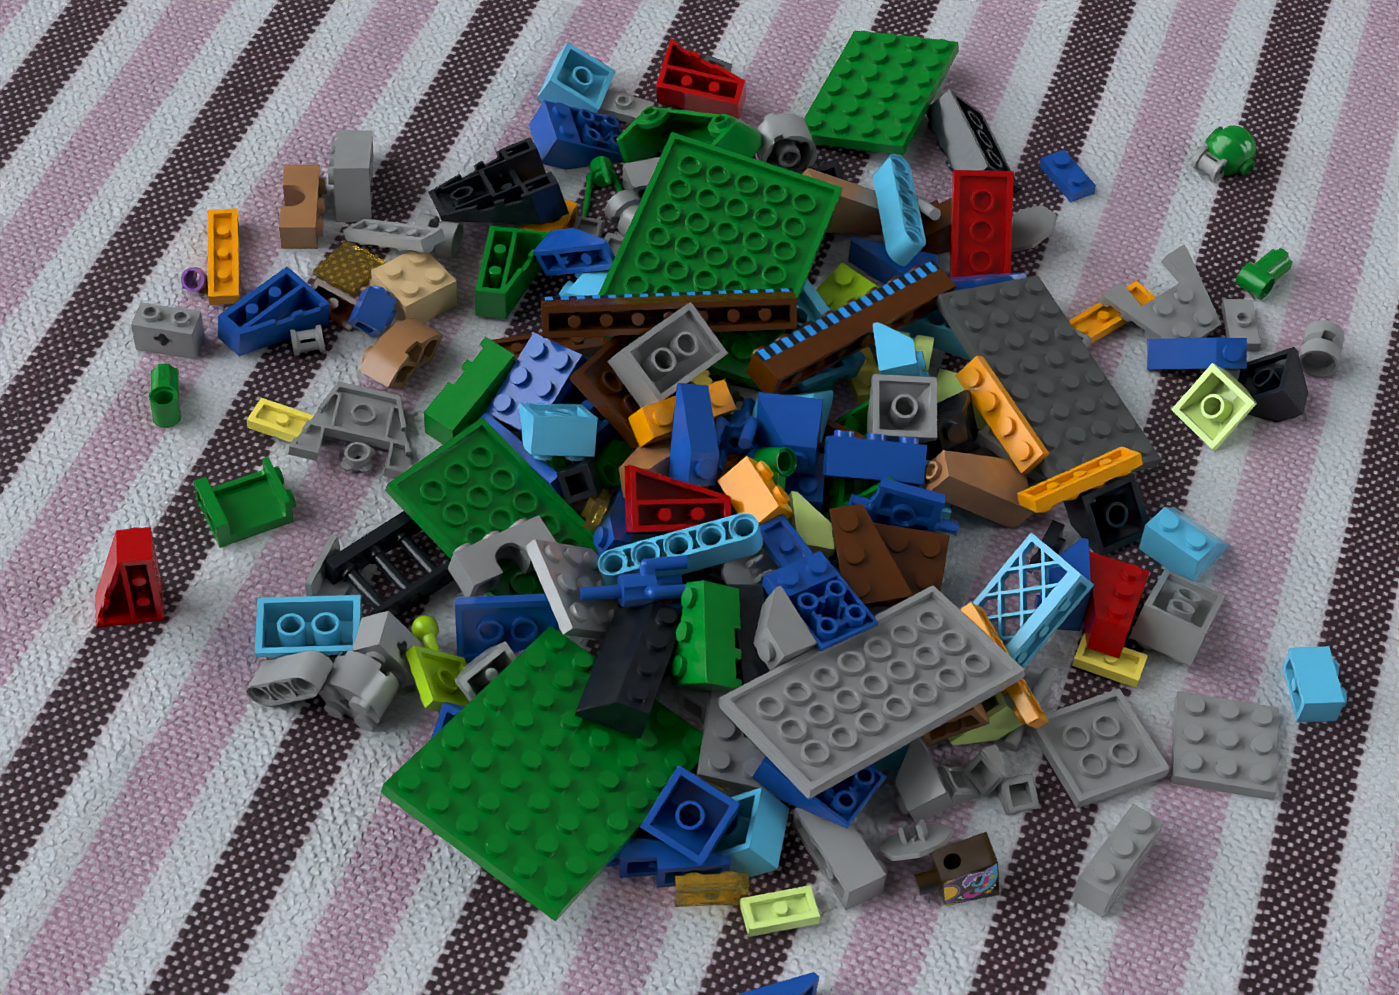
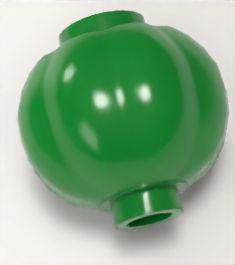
M1229 125L1226 128L1220 126L1207 137L1205 143L1209 148V152L1220 160H1227L1225 167L1222 166L1219 173L1224 171V176L1239 173L1246 175L1255 166L1256 163L1253 161L1257 150L1256 141L1247 129L1236 125Z

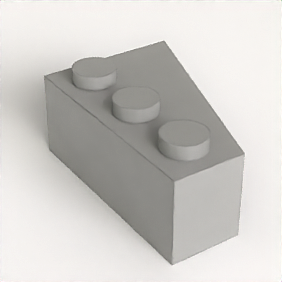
M372 130L337 131L336 141H331L328 184H334L336 222H359L365 218L372 219L371 183H373L374 163Z

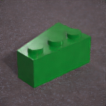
M490 225L475 288L476 316L501 319L508 317L542 269L533 251L549 232Z
M487 337L481 341L480 346L483 349L472 362L467 359L463 363L461 368L465 371L454 385L448 382L424 411L425 433L441 444L448 442L485 414L486 409L515 364V355Z
M704 580L686 583V588L681 597L683 609L681 622L676 631L678 643L676 657L671 665V673L673 675L671 685L703 692L733 691L742 686V680L736 679V661L741 660V649L735 648V630H740L739 589Z

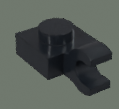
M1052 520L1042 542L1060 555L1066 543V539L1062 538L1065 525ZM1040 548L1031 557L1029 565L1041 563ZM1048 556V562L1052 561L1053 559Z

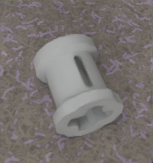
M1203 146L1196 153L1191 166L1194 169L1200 168L1211 176V180L1218 182L1224 176V171L1222 173L1219 172L1222 166L1225 167L1227 160L1216 158L1209 152L1208 146Z
M321 324L316 325L315 329L297 332L295 329H290L294 357H298L300 353L319 350L321 353L325 352ZM315 339L312 342L300 343L301 340Z

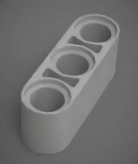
M314 650L265 660L261 663L246 688V693L250 699L263 706H274L316 697L332 671L333 663L326 655Z

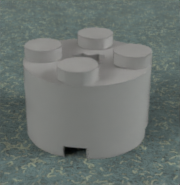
M770 113L766 115L763 120L764 122L757 128L763 140L762 147L756 152L758 159L794 172L813 166L817 159V149L805 119L795 114Z
M347 651L345 656H343L342 652L337 656L333 663V669L319 694L326 702L324 709L328 714L335 718H342L343 715L353 718L360 728L371 731L379 723L399 690V682L391 672L386 676L379 671L382 664L373 658L356 651Z

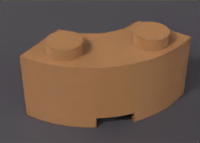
M415 318L403 321L398 320L374 346L366 349L359 371L388 388L403 389L409 378L418 368L424 364L431 363L443 338V334Z

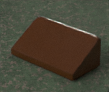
M317 278L312 288L330 303L329 320L352 332L355 327L347 324V321L357 299Z

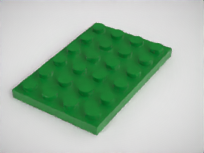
M854 30L804 117L814 143L904 155L959 52L958 42Z
M483 417L389 482L385 489L388 495L450 559L453 556L454 550L465 543L472 545L481 541L484 536L492 531L498 530L502 532L509 529L513 523L522 518L529 520L538 515L557 543L590 548L597 553L596 546L593 543L595 531ZM508 559L497 560L503 574L497 588L485 593L486 596L545 594L536 571L524 575L520 567Z

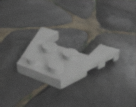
M1185 245L1169 253L1161 261L1179 284L1143 306L1138 303L1123 283L1102 294L1098 300L1105 307L1110 305L1121 313L1119 317L1126 322L1133 321L1145 330L1144 334L1150 339L1205 338L1216 331L1221 325V321Z
M338 381L320 404L313 418L308 420L302 427V432L299 436L291 441L288 455L317 461L323 436L351 442H362L372 447L389 450L383 476L398 477L413 466L410 459V445L407 442L405 432L406 423L401 396Z

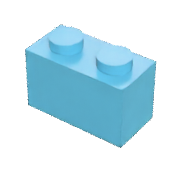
M1330 647L1290 648L1282 668L1296 721H1337L1342 708L1346 706L1347 695L1345 688L1340 687L1338 679L1339 666L1337 660L1332 658Z

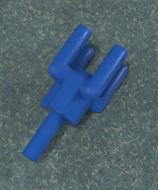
M752 398L744 399L741 409L735 410L734 414L728 417L727 420L722 416L716 417L714 420L719 449L717 476L722 475L727 458L731 453H745L753 459L755 452L761 448L753 441L758 420L752 417L755 401Z
M687 556L645 558L640 562V573L619 574L617 585L579 588L580 601L618 598L619 604L623 608L644 606L653 601L658 602V600L681 598L686 588V584H683L682 576L656 577L655 571L687 569ZM681 603L664 604L681 611L683 609Z

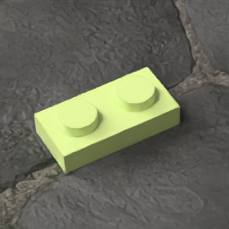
M811 885L740 899V908L748 937L819 924L820 914Z

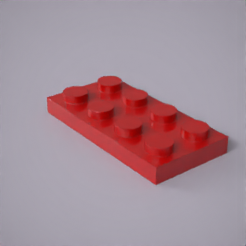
M953 170L949 277L1011 273L1014 171Z

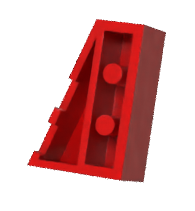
M671 38L656 83L657 103L695 112L727 114L740 119L746 99V84L744 79L716 63L713 65L701 58L700 54L695 51L690 52Z
M633 465L625 466L626 532L678 531L731 516V496L682 482Z
M133 527L115 531L95 594L96 628L165 620L163 586L151 527Z
M1089 551L1090 579L1094 586L1091 588L1090 598L1083 619L1086 645L1089 649L1119 659L1139 607L1150 571L1134 564H1127Z

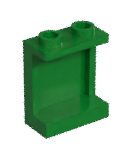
M269 457L262 459L263 469L261 471L212 488L206 477L193 481L197 503L219 548L294 522L292 508L296 507L294 495L290 489L285 490L282 472L279 466L273 467Z

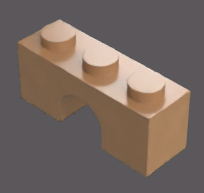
M284 164L283 193L285 206H281L279 222L281 249H318V237L324 236V220L320 219V215H325V198H321V194H327L326 177H321L320 165Z

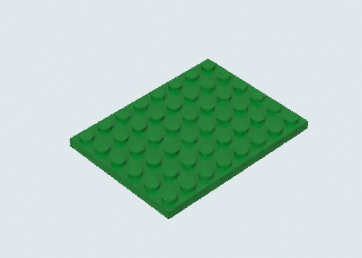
M671 132L598 295L792 288L798 302L841 197L843 187ZM786 329L713 332L728 354L706 370L710 373L760 389L746 373L751 361L750 356L758 347L774 343L781 335L785 334ZM628 335V336H629L633 341H635L636 339H638V338L641 337L642 335ZM603 336V337L612 339L614 336Z
M550 626L383 784L381 794L556 922L641 829L640 826L677 766L680 765L690 772H693L698 767L703 733L657 700L654 702L641 739L575 716L597 658Z

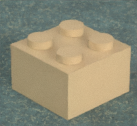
M410 250L371 270L372 287L380 286L388 290L390 296L397 300L393 308L397 311L395 315L397 321L415 318L425 323L457 306L456 279L429 252L419 254L417 251Z

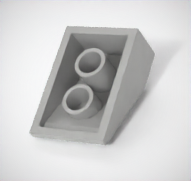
M689 302L623 348L607 362L638 405L644 407L665 400L676 392L677 383L687 384L727 355L728 352L693 304Z
M1165 568L1146 600L1129 638L1135 640L1143 648L1155 649L1167 655L1175 663L1191 666L1225 596Z

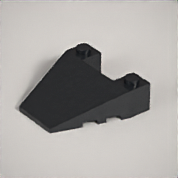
M531 137L497 151V158L487 164L480 161L473 165L475 171L462 178L458 174L428 192L442 221L542 225L556 222L562 216L569 214L559 183L551 171L546 173L538 149Z

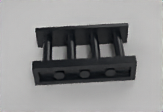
M402 511L328 558L325 568L326 578L333 585L340 580L349 581L374 608L371 611V615L389 611L397 619L454 580L448 570L451 559L438 567L411 539L412 536L422 531V529L405 511ZM395 547H402L426 575L411 584L385 554ZM369 564H375L400 592L385 601L358 572L359 569L361 570Z

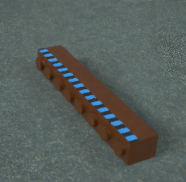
M933 260L922 266L918 264L907 274L901 277L898 275L893 277L886 285L880 288L873 287L863 297L857 300L855 298L850 299L840 309L827 311L815 322L811 323L808 321L804 323L797 331L790 335L785 333L774 343L758 347L750 356L751 361L746 373L764 393L780 394L874 344L875 338L872 323L879 322L898 331L937 310L938 307L935 304V300L938 294L952 292L957 285Z
M792 288L541 297L543 338L643 335L689 302L693 304L712 332L797 329V298Z

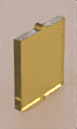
M346 240L313 270V275L353 296L372 278L371 270L385 264V261L369 253L368 249H361Z

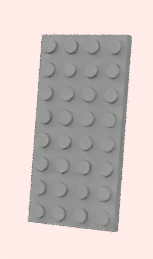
M932 585L875 615V619L879 622L878 626L823 651L813 648L720 697L719 708L809 800L1022 680L1025 670Z

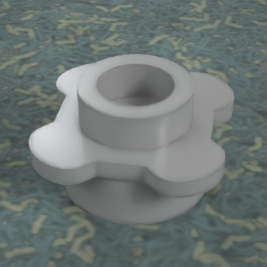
M353 442L343 449L345 458L341 462V468L344 471L353 470L367 473L372 470L371 458L375 456V450L362 442Z

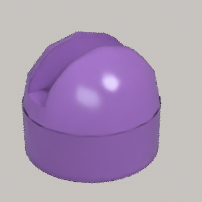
M198 267L187 268L181 275L182 286L190 292L202 290L208 282L206 273ZM197 272H198V273H199V279H198L197 287H195L194 284H195V282H196Z

